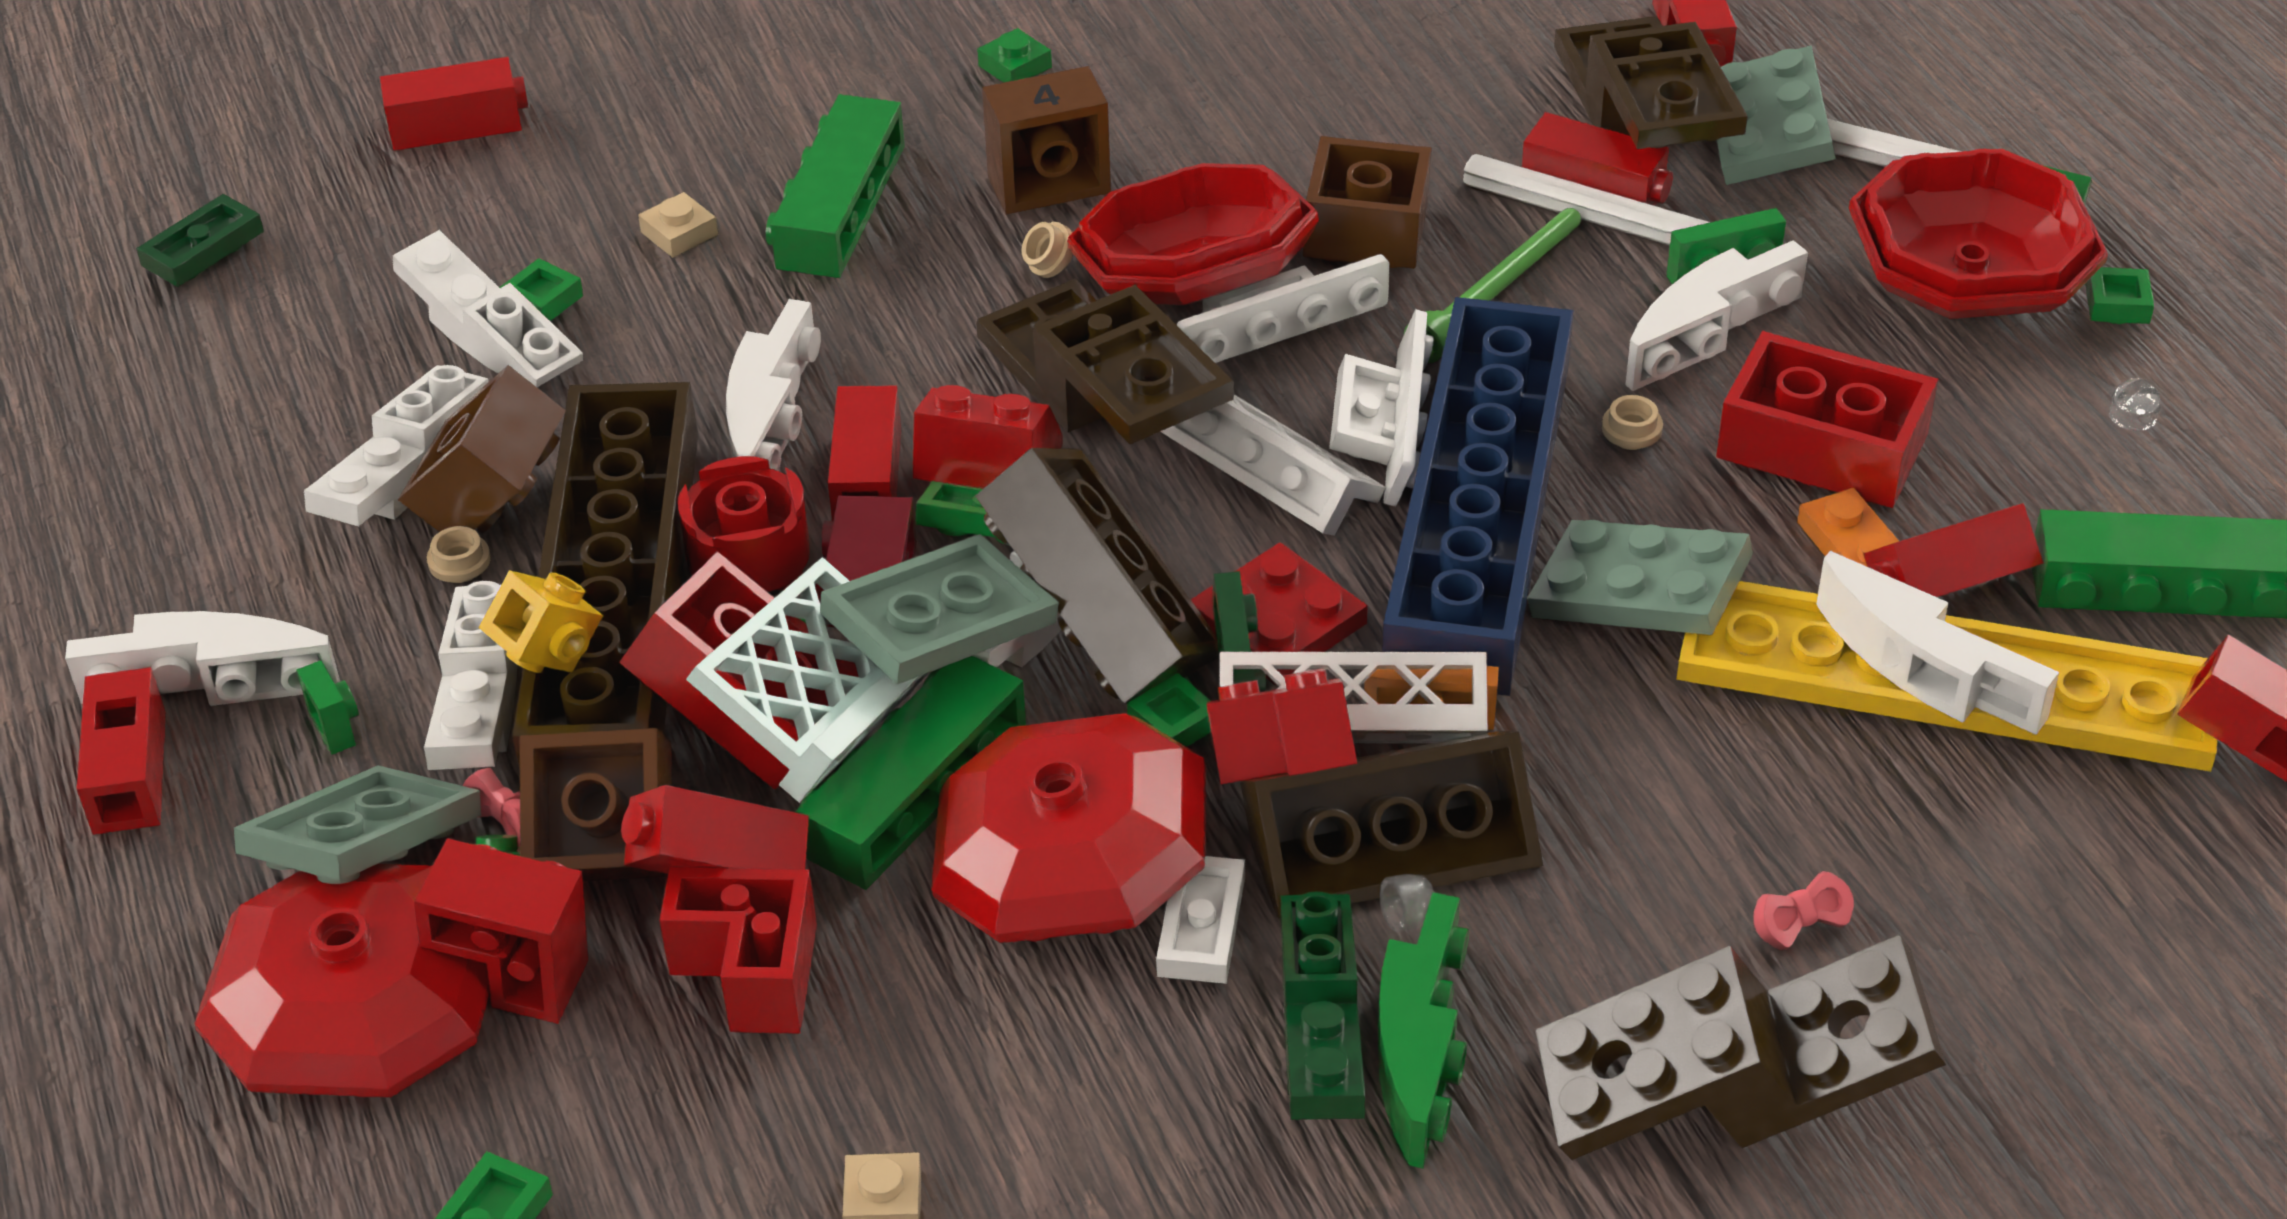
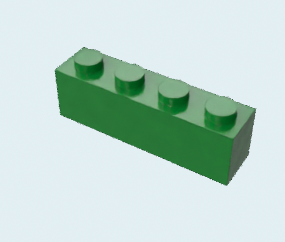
M838 94L829 114L822 115L818 125L817 136L812 146H806L803 151L798 173L794 179L787 181L783 201L778 211L771 212L767 220L766 242L768 245L773 246L775 268L777 270L834 278L841 277L905 147L901 102Z
M2040 509L2034 536L2044 564L2032 567L2038 607L2287 619V520Z
M974 656L932 671L925 679L922 687L901 708H896L889 713L882 727L860 748L854 749L846 756L841 767L819 789L812 790L802 800L796 813L809 815L806 859L867 890L938 817L939 794L948 778L1007 729L1026 725L1023 680Z

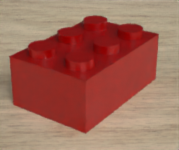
M1762 331L1723 402L1716 458L1834 492L1854 488L1866 502L1894 508L1927 438L1938 379Z
M717 552L652 615L619 663L693 722L697 728L704 731L742 762L751 772L755 773L776 790L790 769L686 680L695 666L774 599L773 596ZM785 615L789 630L809 634L807 624L801 619ZM753 643L757 658L778 662L774 646ZM795 651L798 666L819 670L814 654ZM835 659L839 674L859 677L856 665L853 662ZM716 671L733 688L746 691L743 675ZM763 679L767 695L788 699L784 683ZM804 687L809 703L829 706L825 690ZM772 716L774 723L795 742L799 740L793 719Z

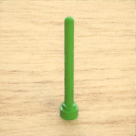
M1574 208L1562 210L1460 297L1491 301L1575 230L1581 222L1580 213ZM1454 302L1443 311H1425L1427 312L1426 335L1433 336V346L1428 363L1438 361L1443 355Z

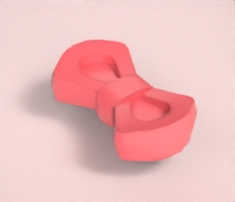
M489 767L475 771L465 780L463 786L480 790L481 816L478 817L492 816L502 824L506 835L517 836L518 847H520V791L513 793L512 790L504 787L494 771Z
M1822 871L1806 889L1793 891L1786 896L1763 894L1757 900L1754 909L1756 932L1766 943L1775 949L1787 950L1793 944L1802 927L1811 926L1817 921L1838 928H1843L1850 922L1854 908L1853 895L1850 887L1841 878L1831 872Z

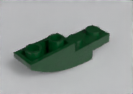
M1309 892L1303 895H1280L1286 1070L1290 1120L1365 1119V1088L1357 1006L1358 979L1350 894Z

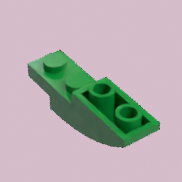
M1434 892L1431 895L1418 943L1412 944L1392 939L1388 941L1381 975L1377 1040L1380 1086L1384 1107L1394 1137L1408 1165L1422 1169L1425 1165L1431 1140L1444 1142L1451 1115L1452 1099L1443 1096L1447 1083L1460 1084L1468 1046L1467 1042L1456 1040L1458 1010L1451 1009L1454 982L1448 981L1447 976L1450 968L1462 970L1468 947L1469 929L1458 927L1460 898Z

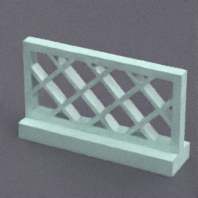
M823 557L695 666L686 679L790 769L779 786L799 803L891 711L909 696L928 674L926 673L896 684L850 640L847 642L829 638L825 623H831L820 613V603L815 584L817 583L824 590L849 582V580ZM785 615L805 619L809 634L789 630ZM753 643L774 646L778 662L757 658ZM795 651L814 654L819 670L798 666ZM835 659L855 662L859 677L839 674ZM716 671L743 675L746 691L733 688ZM763 679L784 683L788 699L767 695ZM804 687L825 690L829 706L809 703ZM772 716L793 719L799 740L795 742L774 723Z

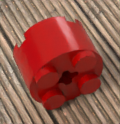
M753 456L723 459L711 463L698 471L700 480L688 491L685 484L678 496V511L687 566L691 575L693 576L714 554L719 552L766 592L776 589L785 590L803 574V569L809 560L810 540L803 486L798 476L786 467V474L771 469L768 459Z

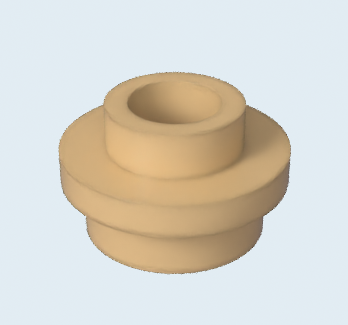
M1041 222L1029 230L1022 244V257L1033 273L1043 278H1050L1068 266L1073 257V253L1069 250L1067 243L1068 237L1072 234L1070 228L1059 222Z
M1626 395L1617 398L1603 416L1602 432L1604 436L1613 444L1624 449L1637 450L1651 446L1662 435L1663 420L1658 413L1657 406L1654 402L1642 396Z
M464 526L450 527L437 533L433 537L427 553L430 573L441 581L451 583H463L479 576L487 569L491 559L487 543L480 538L475 530Z

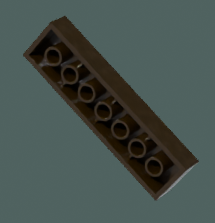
M690 382L569 385L538 577L547 579L549 573L553 572L573 580L585 590L582 599L601 613L603 617L590 639L587 650L580 657L573 672L544 667L541 673H536L523 668L512 735L519 768L520 736L651 728H657L664 735L667 701L647 687L619 662L652 615L681 587L685 549L678 511V496L685 484L687 491L693 486L698 445V430Z

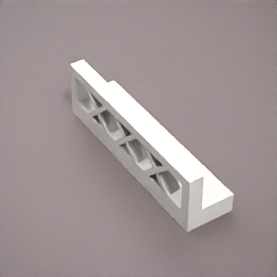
M1234 395V400L1160 431L1324 534L1335 536L1354 498L1378 503L1386 489L1379 482Z
M1220 652V687L1233 684V669H1261L1279 686L1277 689L1286 688L1285 678L1276 669H1297L1294 673L1311 669H1328L1336 678L1343 682L1346 700L1353 694L1363 703L1347 704L1354 743H1437L1484 734L1488 731L1486 652ZM1343 669L1363 670L1352 679ZM1377 669H1394L1412 688L1396 704H1378L1360 686ZM1409 669L1430 670L1419 679ZM1444 669H1472V704H1444L1427 685ZM1420 694L1429 704L1409 703Z

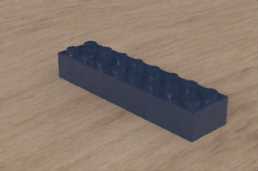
M1455 297L1383 623L1382 652H1486L1487 666L1499 667L1497 695L1510 696L1569 367L1574 310Z

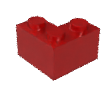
M1320 668L1284 675L1286 688L1260 692L1258 680L1218 687L1220 700L1207 702L1206 705L1221 784L1283 773L1293 776L1357 764L1343 682L1339 678L1327 680L1326 670Z
M447 838L414 900L419 946L487 963L492 1008L559 1024L588 962L582 871L567 868L554 861H539L502 852L488 845H473Z
M670 867L659 919L669 975L721 976L730 1032L801 1034L817 928L810 870Z

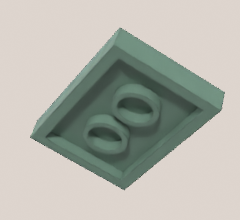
M1812 45L1799 49H1785L1774 55L1746 62H1732L1721 67L1748 116L1745 135L1723 137L1717 140L1726 185L1836 159Z
M1571 520L1527 598L1532 618L1712 635L1753 555L1750 535L1746 533L1721 532L1714 529L1696 530L1660 527L1652 524L1633 525L1608 523L1598 520Z
M979 534L821 592L820 613L896 684H900L1055 624L1059 602Z
M377 765L234 827L236 854L266 861V866L272 869H296L317 875L318 880L324 883H347L359 878L361 871L382 861L403 858L408 854V849L429 839L447 837L454 832L455 827L481 816L480 790Z

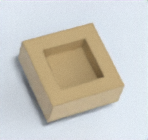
M685 192L668 198L661 204L638 214L641 233L672 258L718 235L716 217Z
M919 1153L845 1155L843 1219H920L921 1163Z

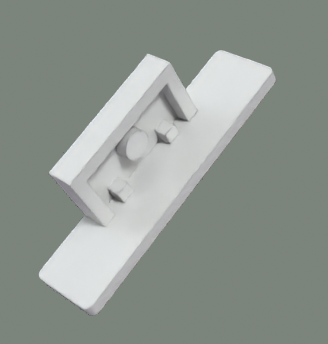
M1382 254L1316 276L1304 265L1252 285L1203 300V313L1183 319L1177 323V326L1205 354L1217 363L1385 306L1388 302L1389 261Z
M1415 309L1399 345L1396 368L1345 354L1337 376L1329 449L1387 465L1384 504L1395 507L1405 486L1414 487L1421 452L1416 451V448L1422 440L1427 423V413L1420 412L1419 409L1425 401L1430 384V374L1423 373V370L1430 358L1433 336L1426 335L1427 312Z

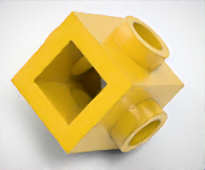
M509 570L478 628L507 651L506 656L511 661L524 669L541 673L544 667L573 672L580 657L587 650L590 639L603 615L582 599L585 590L579 584L563 575L551 572L547 579Z

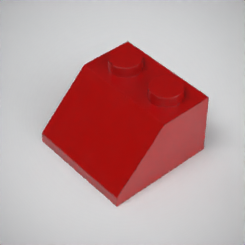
M945 385L939 388L932 387L914 411L913 479L984 489L1029 449H1061L1063 446V434L1050 405L1030 402L1025 396L1003 394L994 397L973 394L969 389L958 385Z

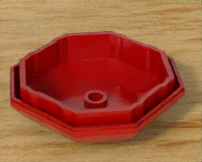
M1975 149L1962 152L1920 153L1903 156L1900 160L1890 162L1849 201V211L1875 276L1886 291L1949 319L2050 312L2065 304L2107 261V250L2074 182L2068 180L2065 174L2004 149Z
M1201 163L1109 192L1079 222V227L1068 237L1067 243L1069 250L1110 295L1136 285L1154 304L1187 305L1278 275L1306 244L1319 222L1318 212L1279 174L1272 169H1268L1265 165Z
M1126 713L1010 727L953 773L941 788L931 887L934 898L999 943L1016 941L1036 942L1052 937L1087 933L1107 934L1117 930L1136 928L1204 869L1206 831L1205 760L1199 754L1140 718Z
M376 864L361 871L360 877L356 880L341 884L324 883L318 880L317 875L299 870L241 904L231 914L194 1025L200 1036L248 1091L391 1098L476 1044L490 994L487 963L419 946L414 900L432 866Z

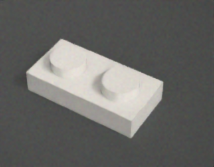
M1205 856L1204 869L1168 899L1156 957L1157 977L1227 984L1245 882V860Z

